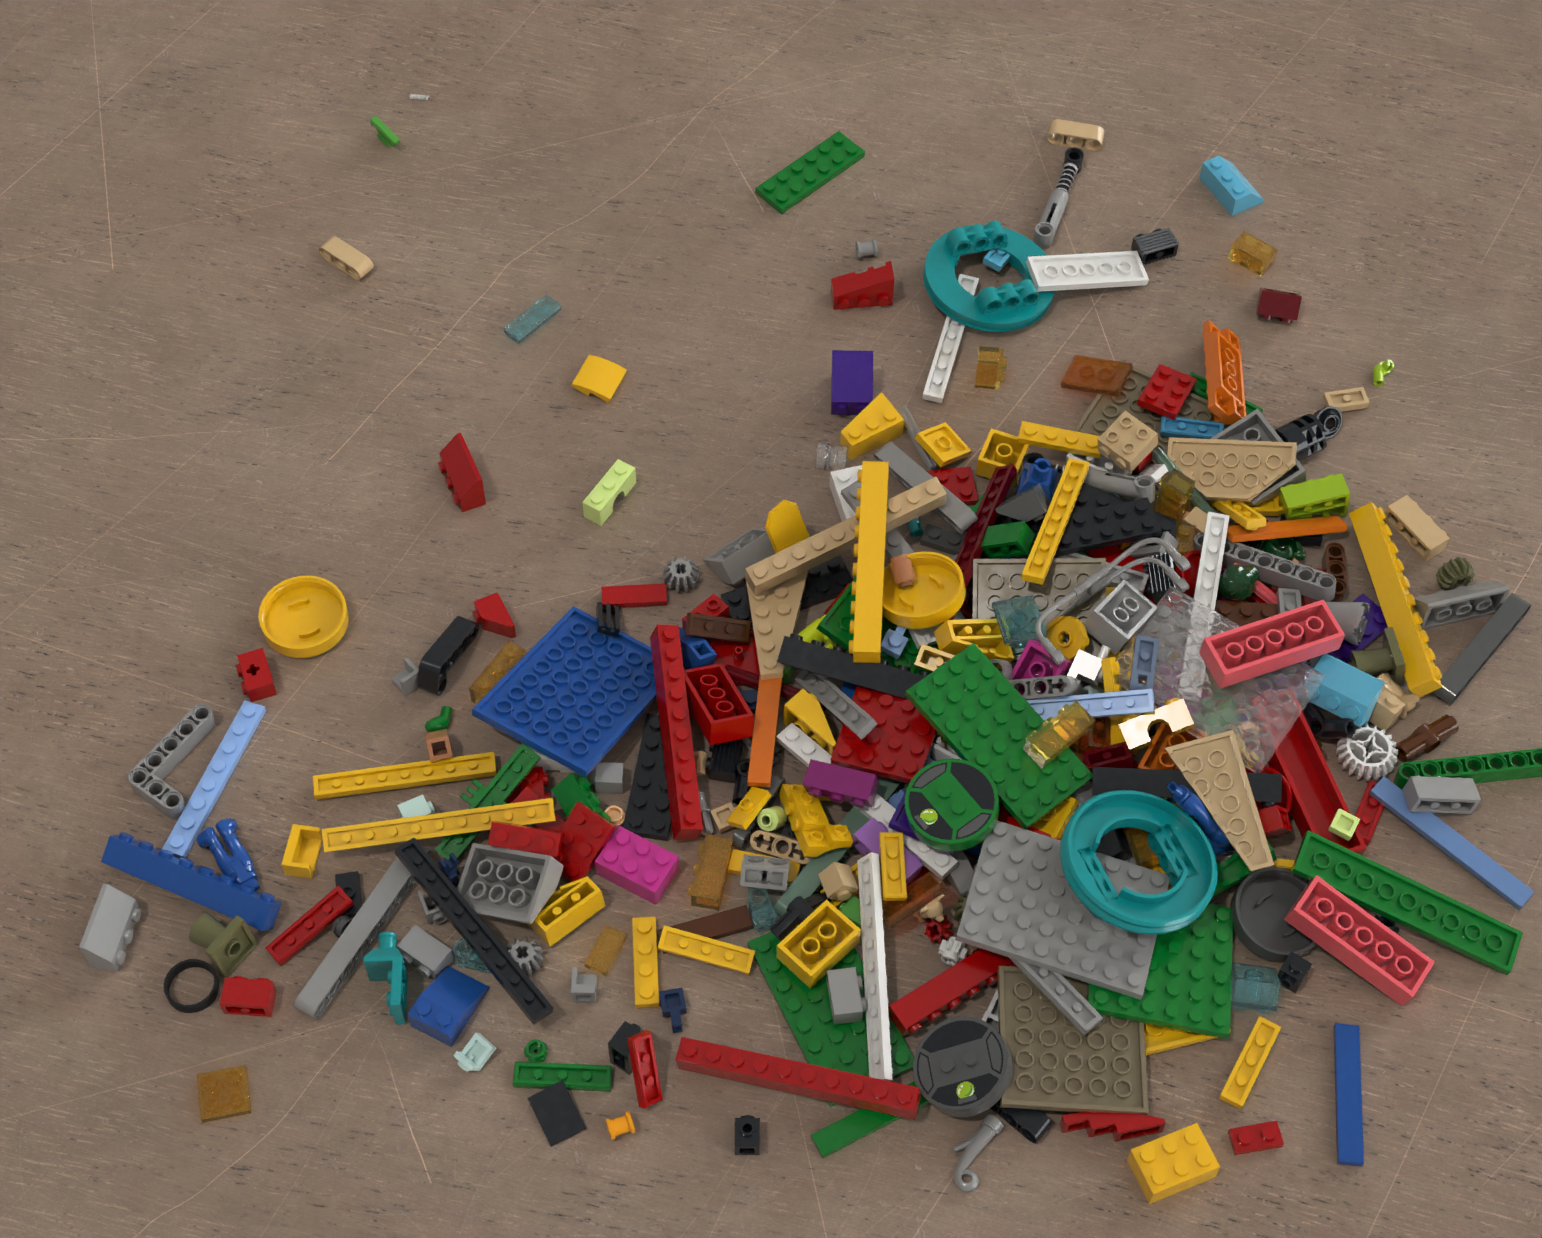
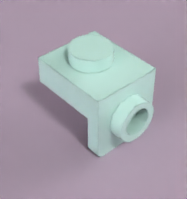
M475 1033L462 1052L456 1051L453 1056L458 1060L457 1064L467 1072L480 1071L496 1050V1047L482 1034Z

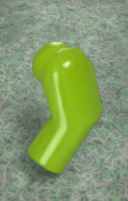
M1391 360L1382 361L1373 368V384L1375 386L1383 385V376L1390 373L1394 368V363Z

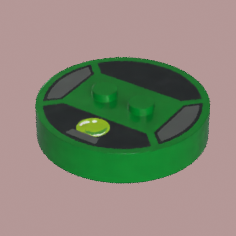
M951 758L930 763L917 772L907 787L905 794L907 821L913 833L923 843L932 848L942 851H961L974 847L989 836L997 823L999 797L996 785L984 769L970 761Z

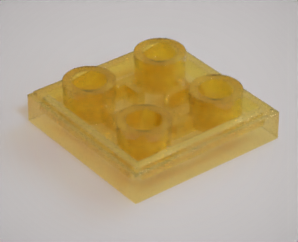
M246 1065L197 1074L202 1123L252 1113Z

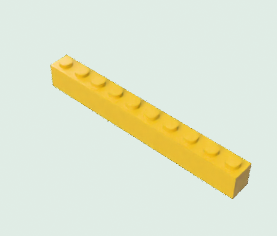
M862 461V470L858 469V483H861V488H857V501H860V506H856V519L860 520L859 525H855V538H859L858 544H854V557H858L857 563H853V576H857L856 582H852V595H856V599L851 601V614L855 615L854 621L850 620V634H854V639L849 640V654H853V662L880 663L889 462Z
M1370 502L1350 512L1349 515L1387 626L1394 629L1405 662L1404 676L1408 688L1420 698L1442 688L1440 681L1442 674L1434 664L1433 660L1436 659L1434 652L1428 647L1429 637L1425 630H1422L1421 624L1423 620L1415 610L1414 606L1417 605L1415 598L1408 590L1410 583L1403 576L1404 566L1400 559H1397L1396 553H1398V549L1390 539L1392 532L1389 526L1384 522L1386 515L1381 507L1377 508Z

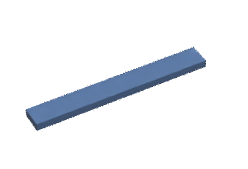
M1385 776L1370 791V796L1378 800L1379 803H1382L1383 806L1518 910L1533 895L1534 891L1433 813L1410 812L1402 790Z

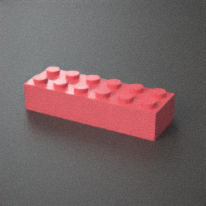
M1323 599L1204 638L1199 654L1219 689L1338 650L1345 634Z
M1317 875L1305 886L1284 918L1286 922L1400 1006H1403L1414 997L1435 961Z

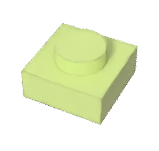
M1339 808L1328 830L1349 841L1360 819Z

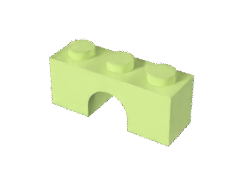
M617 459L582 502L584 517L602 526L613 512V503L617 495L620 494L625 497L636 484L635 467Z

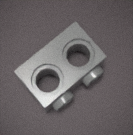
M744 854L740 886L786 891L790 859Z

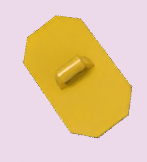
M783 500L769 511L765 529L775 554L810 537L796 503Z

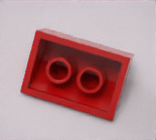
M458 433L439 453L441 461L438 462V467L441 474L445 473L446 475L445 483L448 490H453L452 498L454 504L459 505L461 511L465 512L485 505L486 500L482 478L462 434Z

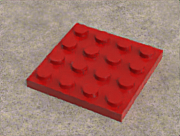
M857 685L852 700L878 724L862 740L843 724L830 759L831 764L910 783L917 772L925 767L937 731L909 699Z

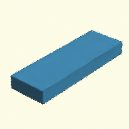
M1162 416L1159 436L1210 439L1224 430V423L1176 417L1175 420Z

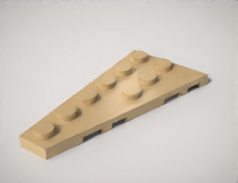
M809 570L756 596L746 581L761 680L783 678L786 665L778 663L777 660L784 636L790 637V634H793L796 627Z
M1234 730L1166 747L1165 751L1202 801L1249 871L1253 872L1274 866Z

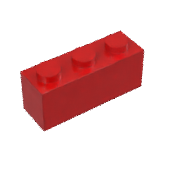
M492 821L488 845L558 857L560 856L564 833Z

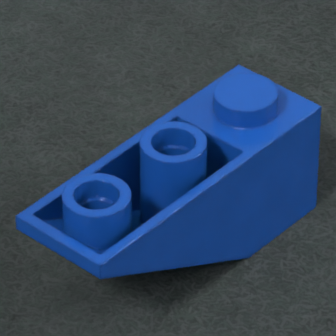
M679 627L684 668L687 670L713 665L717 654L704 638L685 635V629Z

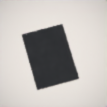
M563 1080L528 1097L529 1103L551 1147L586 1129Z

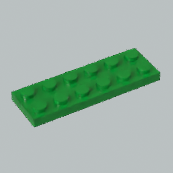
M838 131L757 186L755 193L780 214H783L864 158L865 151Z

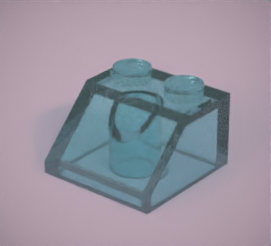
M1033 595L992 603L1005 645L1020 649L1025 648L1029 640H1039L1035 631V625L1040 615ZM1041 624L1042 634L1044 637H1046L1043 624Z
M1232 963V972H1230L1231 1007L1237 1010L1255 1009L1260 1013L1277 1012L1281 984L1276 969Z

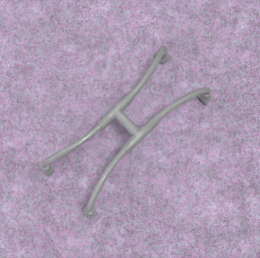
M1152 537L1137 542L1107 566L1101 567L1073 588L1071 593L1045 610L1035 625L1038 640L1057 665L1064 662L1066 659L1062 652L1056 649L1048 638H1045L1048 632L1046 631L1047 626L1041 631V624L1044 619L1073 597L1079 596L1056 617L1067 615L1074 608L1080 607L1108 586L1109 582L1136 565L1143 563L1157 564L1165 570V574L1172 580L1180 593L1190 588L1186 580L1180 577L1172 567L1152 557L1134 560L1119 568L1107 578L1104 577L1113 567L1138 548L1150 543L1162 545L1182 572L1191 567L1189 561L1173 545H1169L1163 539Z

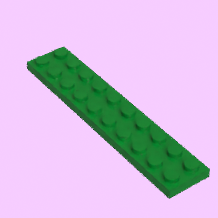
M1309 830L1304 834L1291 873L1308 881H1311L1317 875L1354 903L1505 975L1511 973L1523 932Z

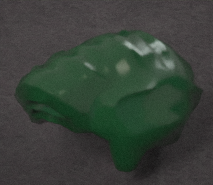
M1292 537L1264 540L1260 548L1261 551L1291 561L1294 558L1302 561L1305 559L1306 554L1300 542L1293 540Z
M1237 564L1230 565L1219 579L1218 591L1220 595L1230 600H1245L1247 597H1250L1259 578L1258 569L1253 565L1245 567Z

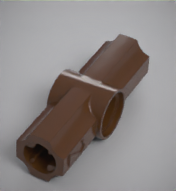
M1446 714L1429 725L1425 723L1419 726L1411 736L1396 744L1395 749H1398V759L1408 762L1423 752L1429 753L1433 751L1443 740L1458 731L1459 727L1456 719Z

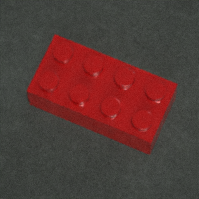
M722 663L684 670L688 708L709 745L752 737L754 715Z

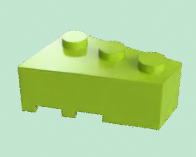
M1342 473L1331 474L1315 480L1309 479L1294 485L1288 484L1280 488L1279 501L1287 520L1312 518V515L1327 517L1330 514H1340L1341 517H1347L1350 491Z

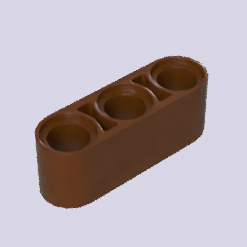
M1332 542L1326 546L1322 557V569L1336 578L1335 597L1329 602H1342L1347 590L1345 548L1339 543Z

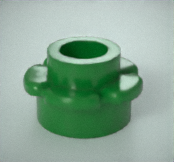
M538 1039L531 1040L524 1049V1055L528 1057L530 1062L543 1061L548 1055L546 1052L548 1049L547 1045Z

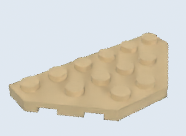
M1169 437L1167 456L1206 500L1250 502L1296 465L1297 442Z

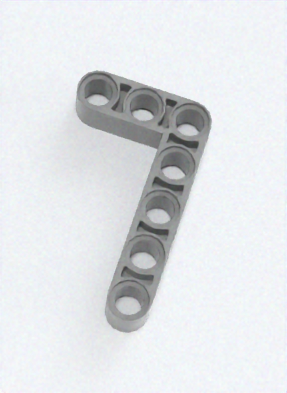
M198 704L193 707L128 775L135 794L171 819H179L186 805L182 795L162 780L214 728L216 722L208 705Z

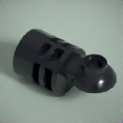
M1328 406L1318 410L1314 415L1306 414L1274 430L1283 442H1297L1296 458L1298 461H1301L1326 448V439L1332 438L1341 429L1343 416L1337 407Z

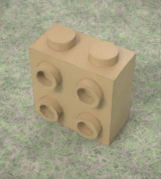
M1124 411L1097 439L1098 451L1102 456L1109 457L1115 461V464L1120 469H1126L1131 473L1158 445V433L1127 411Z

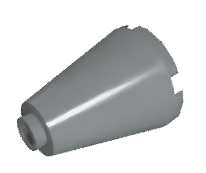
M1325 601L1345 634L1343 640L1358 646V642H1361L1368 620L1365 619L1364 614L1369 613V604L1365 602Z

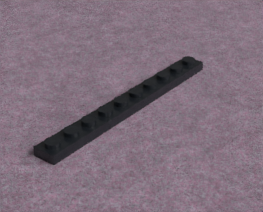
M412 838L397 847L395 855L531 1023L535 1025L553 1013L552 1005L418 841Z

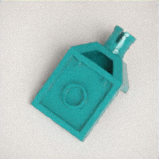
M382 932L378 935V948L372 949L366 954L363 962L370 981H388V984H391V992H387L386 995L387 1006H389L390 1016H394L396 1025L406 1024L408 974L403 956L398 948H396L397 935L393 932Z

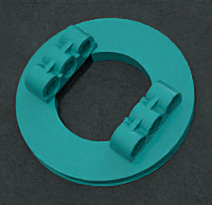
M991 221L986 225L974 224L958 227L945 233L929 249L923 270L925 288L935 305L955 321L984 331L1006 332L1033 324L1047 312L1055 291L1037 292L1026 264L1027 257L1047 256L1044 251L1027 237L1010 229L1003 228L999 221ZM997 248L1004 251L1005 255L1007 253L1010 254V259L1007 263L1011 264L1020 273L1023 280L1019 283H1006L999 288L986 287L979 292L978 296L970 294L959 284L955 275V268L961 255Z
M1114 790L1098 794L1085 801L1075 810L1062 834L1060 860L1064 876L1070 888L1094 917H1099L1115 927L1134 933L1152 935L1177 931L1191 924L1201 915L1215 892L1218 877L1217 862L1207 836L1188 814L1161 797L1135 790ZM1123 827H1133L1147 831L1148 845L1152 852L1158 856L1162 870L1169 876L1172 889L1159 894H1141L1123 886L1118 895L1095 854L1101 838L1111 830Z

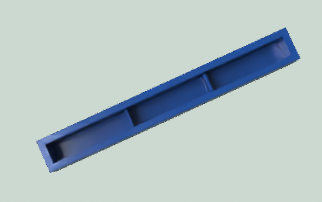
M120 832L119 835L109 837L101 860L102 863L233 919L239 916L244 919L247 925L261 931L273 929L282 902L275 900L274 895L266 892L258 893L254 891L255 888L251 885L237 884L232 877L226 875L218 876L214 874V870L211 868L197 867L193 865L194 862L186 858L178 859L173 856L174 853L171 851L157 850L153 848L154 845L146 841L138 842L133 839L134 836L128 833Z

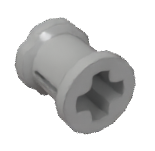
M872 239V242L864 243L856 241L855 247L858 259H861L862 256L870 255L878 257L876 239Z

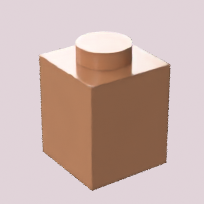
M447 729L424 734L430 762L453 757Z

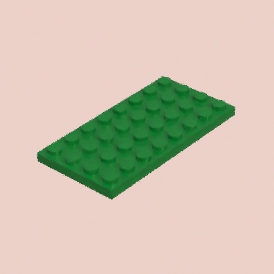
M974 643L905 692V696L962 760L975 763L990 775L996 785L999 802L1023 829L1027 830L1093 780L1092 772Z
M772 932L748 941L747 946L755 951L753 958L807 1064L869 1077L866 1012H863L862 1021L833 1025L826 982L827 974L810 989L776 958L777 945L781 941ZM854 947L831 970L855 967L857 976L861 975L863 990H859L860 997L862 998L865 997L863 962ZM889 1018L893 1080L913 1071L914 1057L901 1033ZM827 1101L829 1107H832V1106H835V1105L838 1104V1103H834V1102H829V1101Z

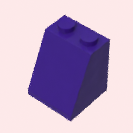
M832 350L831 414L858 415L873 401V351Z

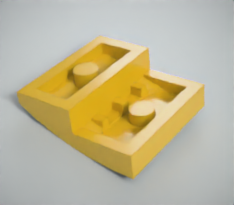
M588 355L571 386L587 396L592 393L608 403L627 369L601 357Z

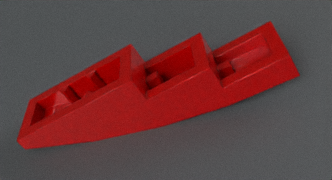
M1108 1112L1062 1115L1060 1121L1062 1133L1086 1129L1088 1137L1112 1133L1115 1142L1162 1133L1166 1124L1163 1118L1149 1115Z

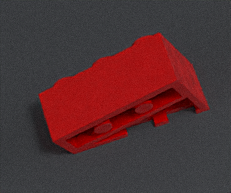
M885 262L886 266L876 269L873 266L868 267V271L859 274L852 272L832 278L831 297L833 310L893 305L895 279L892 262Z

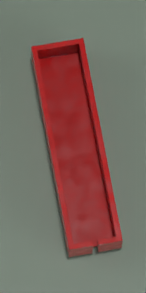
M1292 689L1275 693L1271 698L1268 695L1251 700L1244 713L1250 725L1257 723L1260 730L1257 741L1269 767L1279 771L1291 786L1293 793L1291 814L1302 838L1309 830L1362 855L1367 847L1357 827L1349 841L1328 830L1339 808L1348 813L1350 811Z

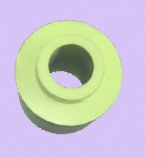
M779 806L765 808L757 816L758 825L764 831L782 828L787 821L784 809Z

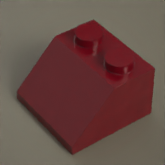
M1260 287L1256 313L1260 314V318L1272 320L1273 316L1279 317L1281 322L1292 323V320L1297 321L1302 296L1296 293Z

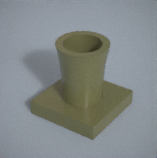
M1393 627L1384 629L1383 647L1350 651L1353 667L1369 675L1389 671L1391 679L1399 686H1403L1405 662Z
M204 914L194 922L189 933L192 943L207 948L205 950L207 956L223 978H228L258 945L246 922L239 916H236L227 927H224L211 914Z

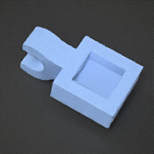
M897 625L895 631L888 629L881 642V651L898 660L908 641V638L903 636L907 628Z

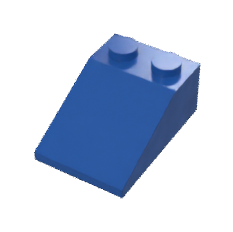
M448 966L420 994L407 1014L410 1026L452 1047L487 993L489 986Z

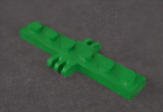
M522 743L487 787L473 779L471 783L478 789L475 791L468 786L466 791L472 796L469 798L466 794L462 793L460 798L471 805L469 809L507 804L508 798L539 762L540 756ZM481 832L446 836L435 851L447 860L450 858V854L453 853L459 860Z

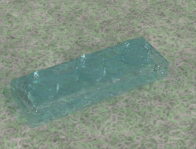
M546 294L506 326L504 334L516 343H521L561 310V305Z

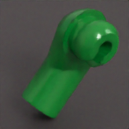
M443 706L440 716L426 722V731L430 733L447 729L453 709L449 706Z

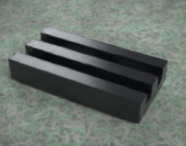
M598 602L596 606L597 632L619 636V605H614V608H611V605L608 603L604 607L602 602ZM602 612L606 613V628H603ZM611 614H613V627H614V630L611 629V628H612V625H611Z

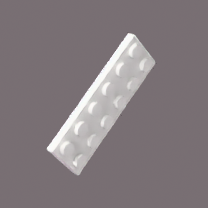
M1137 251L1027 257L1026 260L1037 292L1144 286L1149 281Z

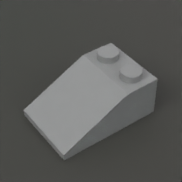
M1124 579L1098 605L1083 624L1090 635L1102 645L1111 648L1110 651L1116 655L1158 607Z

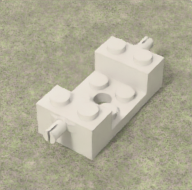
M1102 645L1097 657L1080 649L1078 650L1067 676L1074 677L1078 682V689L1074 695H1078L1082 688L1081 680L1097 687L1099 682L1103 683L1101 660L1107 658L1111 648ZM1067 683L1063 684L1061 688L1067 687ZM1075 721L1046 722L1069 748L1071 743L1075 744L1080 735L1079 727Z

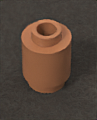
M906 554L890 558L891 564H889L895 585L900 584V587L913 584L912 579H915L916 576L910 558H907Z

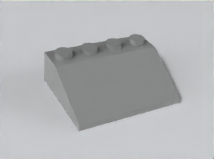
M1258 409L1210 438L1283 442ZM1297 458L1296 465L1250 501L1252 506L1279 496L1280 488L1288 484L1294 485L1306 481V470Z
M473 843L457 890L478 915L532 924L556 890L564 866L552 856Z

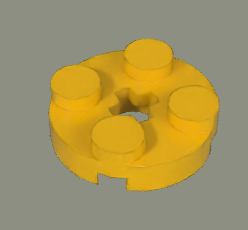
M1056 617L1046 628L1048 640L1070 660L1075 659L1079 649L1084 651L1089 645L1087 630L1084 624L1076 617ZM1064 633L1069 635L1068 643H1063L1062 641L1065 638Z

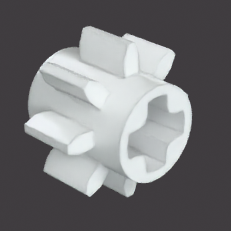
M949 937L948 941L943 939L939 946L938 954L942 955L940 959L949 966H954L967 957L968 949L964 948L966 944L955 940L956 937Z

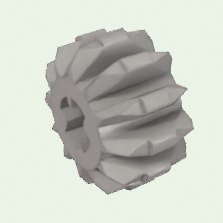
M685 556L682 560L675 557L674 562L668 560L667 566L664 567L663 581L668 584L669 590L676 588L678 593L680 589H683L687 593L688 587L694 589L695 583L699 580V568L697 565H694L693 559L687 561Z
M526 936L521 942L515 938L514 945L507 944V952L521 969L531 977L532 970L539 971V964L543 963L542 948L537 946L535 939L528 943Z

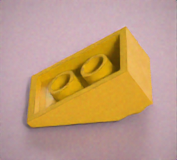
M802 689L784 704V724L789 726L793 723L832 756L836 742L821 705L814 694Z

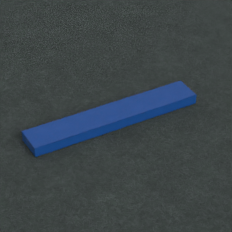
M1335 1023L1334 1065L1337 1164L1363 1166L1359 1025Z

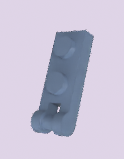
M1136 635L1128 691L1153 689L1159 639ZM1138 679L1146 680V684L1138 683Z

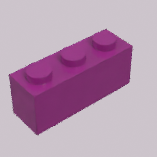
M811 759L803 786L809 795L816 798L826 796L831 801L837 803L846 801L858 808H864L865 806L872 808L880 782L875 774Z

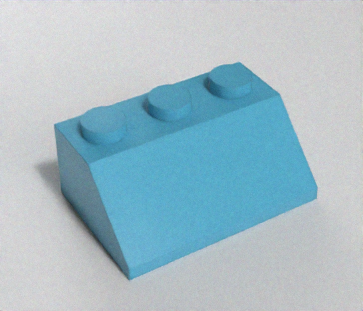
M1221 156L1203 162L1200 180L1231 216L1264 203V199L1232 162Z
M1326 653L1322 655L1308 676L1300 697L1341 718L1353 719V723L1360 727L1369 721L1385 682Z

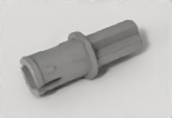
M699 792L703 830L700 834L706 837L713 834L710 819L711 810L707 807L705 793Z

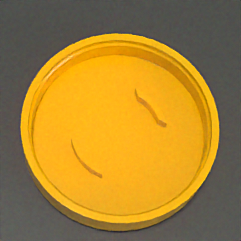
M936 552L907 554V558L911 560L916 578L912 579L913 584L900 587V584L895 585L889 564L885 567L883 615L895 625L909 629H924L939 625L954 616L965 600L966 589L963 573L954 560Z
M297 576L284 580L274 586L263 598L258 615L263 636L269 646L278 653L293 658H309L327 652L342 639L349 622L348 609L342 592L332 582L316 576Z

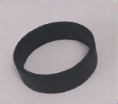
M188 959L179 962L167 973L164 980V992L169 1003L176 1010L183 1013H196L206 1009L215 1001L219 992V980L214 969L207 962L199 959ZM193 967L208 970L214 976V985L212 991L204 1000L192 1005H182L170 998L169 988L177 974Z

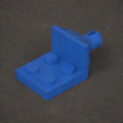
M1045 458L1037 459L1034 464L1025 462L1016 495L1040 483L1051 503L1058 469L1051 468L1050 461ZM1010 518V522L1019 521L1018 519Z

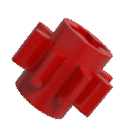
M947 915L943 916L944 920L941 922L931 919L932 921L924 923L927 926L924 935L931 939V943L939 940L941 944L943 939L947 941V938L954 935L951 932L954 923H950L947 920Z

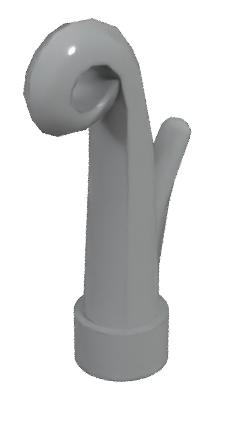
M991 1114L985 1117L981 1123L982 1126L971 1137L953 1148L954 1152L965 1149L954 1170V1182L960 1190L972 1191L978 1186L979 1178L977 1174L967 1170V1168L994 1136H997L1004 1127L1003 1123ZM970 1177L972 1181L965 1183L962 1178Z

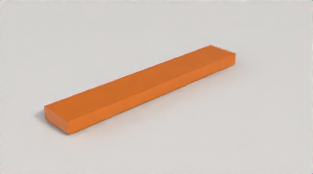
M1338 516L1266 522V526L1258 527L1257 530H1246L1241 525L1228 526L1226 537L1232 543L1340 533L1346 532L1348 525Z
M760 677L747 780L748 786L771 787L783 678L761 680Z

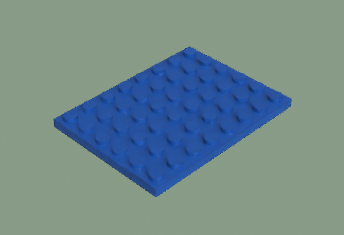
M573 606L472 709V715L586 777L657 699L651 647L621 631L619 636L597 632V619Z

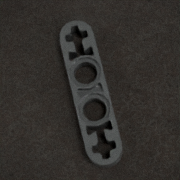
M776 774L772 776L771 787L764 788L772 796L762 810L772 807L779 796L782 784H785L784 778ZM757 816L747 830L737 828L732 837L731 845L741 850L744 849L751 835L759 826Z

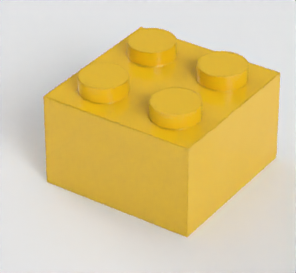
M991 428L977 461L976 475L991 479L996 467L1014 464L1017 472L1011 486L1015 487L1023 469V457L1029 453L1030 445L1018 443V436Z

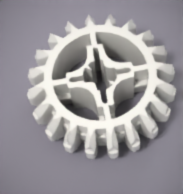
M1368 723L1363 728L1355 725V734L1352 736V739L1338 740L1336 749L1338 763H1343L1342 770L1349 769V776L1356 774L1357 780L1365 777L1366 782H1368L1372 777L1377 781L1380 777H1386L1388 773L1392 772L1394 765L1397 763L1398 749H1395L1396 742L1391 741L1392 735H1385V729L1377 730V725L1373 726V728H1370Z

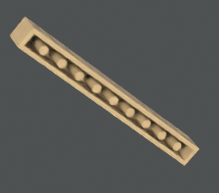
M937 477L888 499L886 532L945 504L947 493ZM855 515L745 568V579L754 595L756 596L853 549L854 544H858L859 538H855V525H859L860 519H856Z

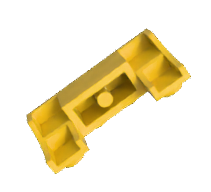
M782 784L778 795L804 857H818L833 849L851 848L853 839L847 825L829 824L820 801H830L829 797H813L808 794L803 785Z

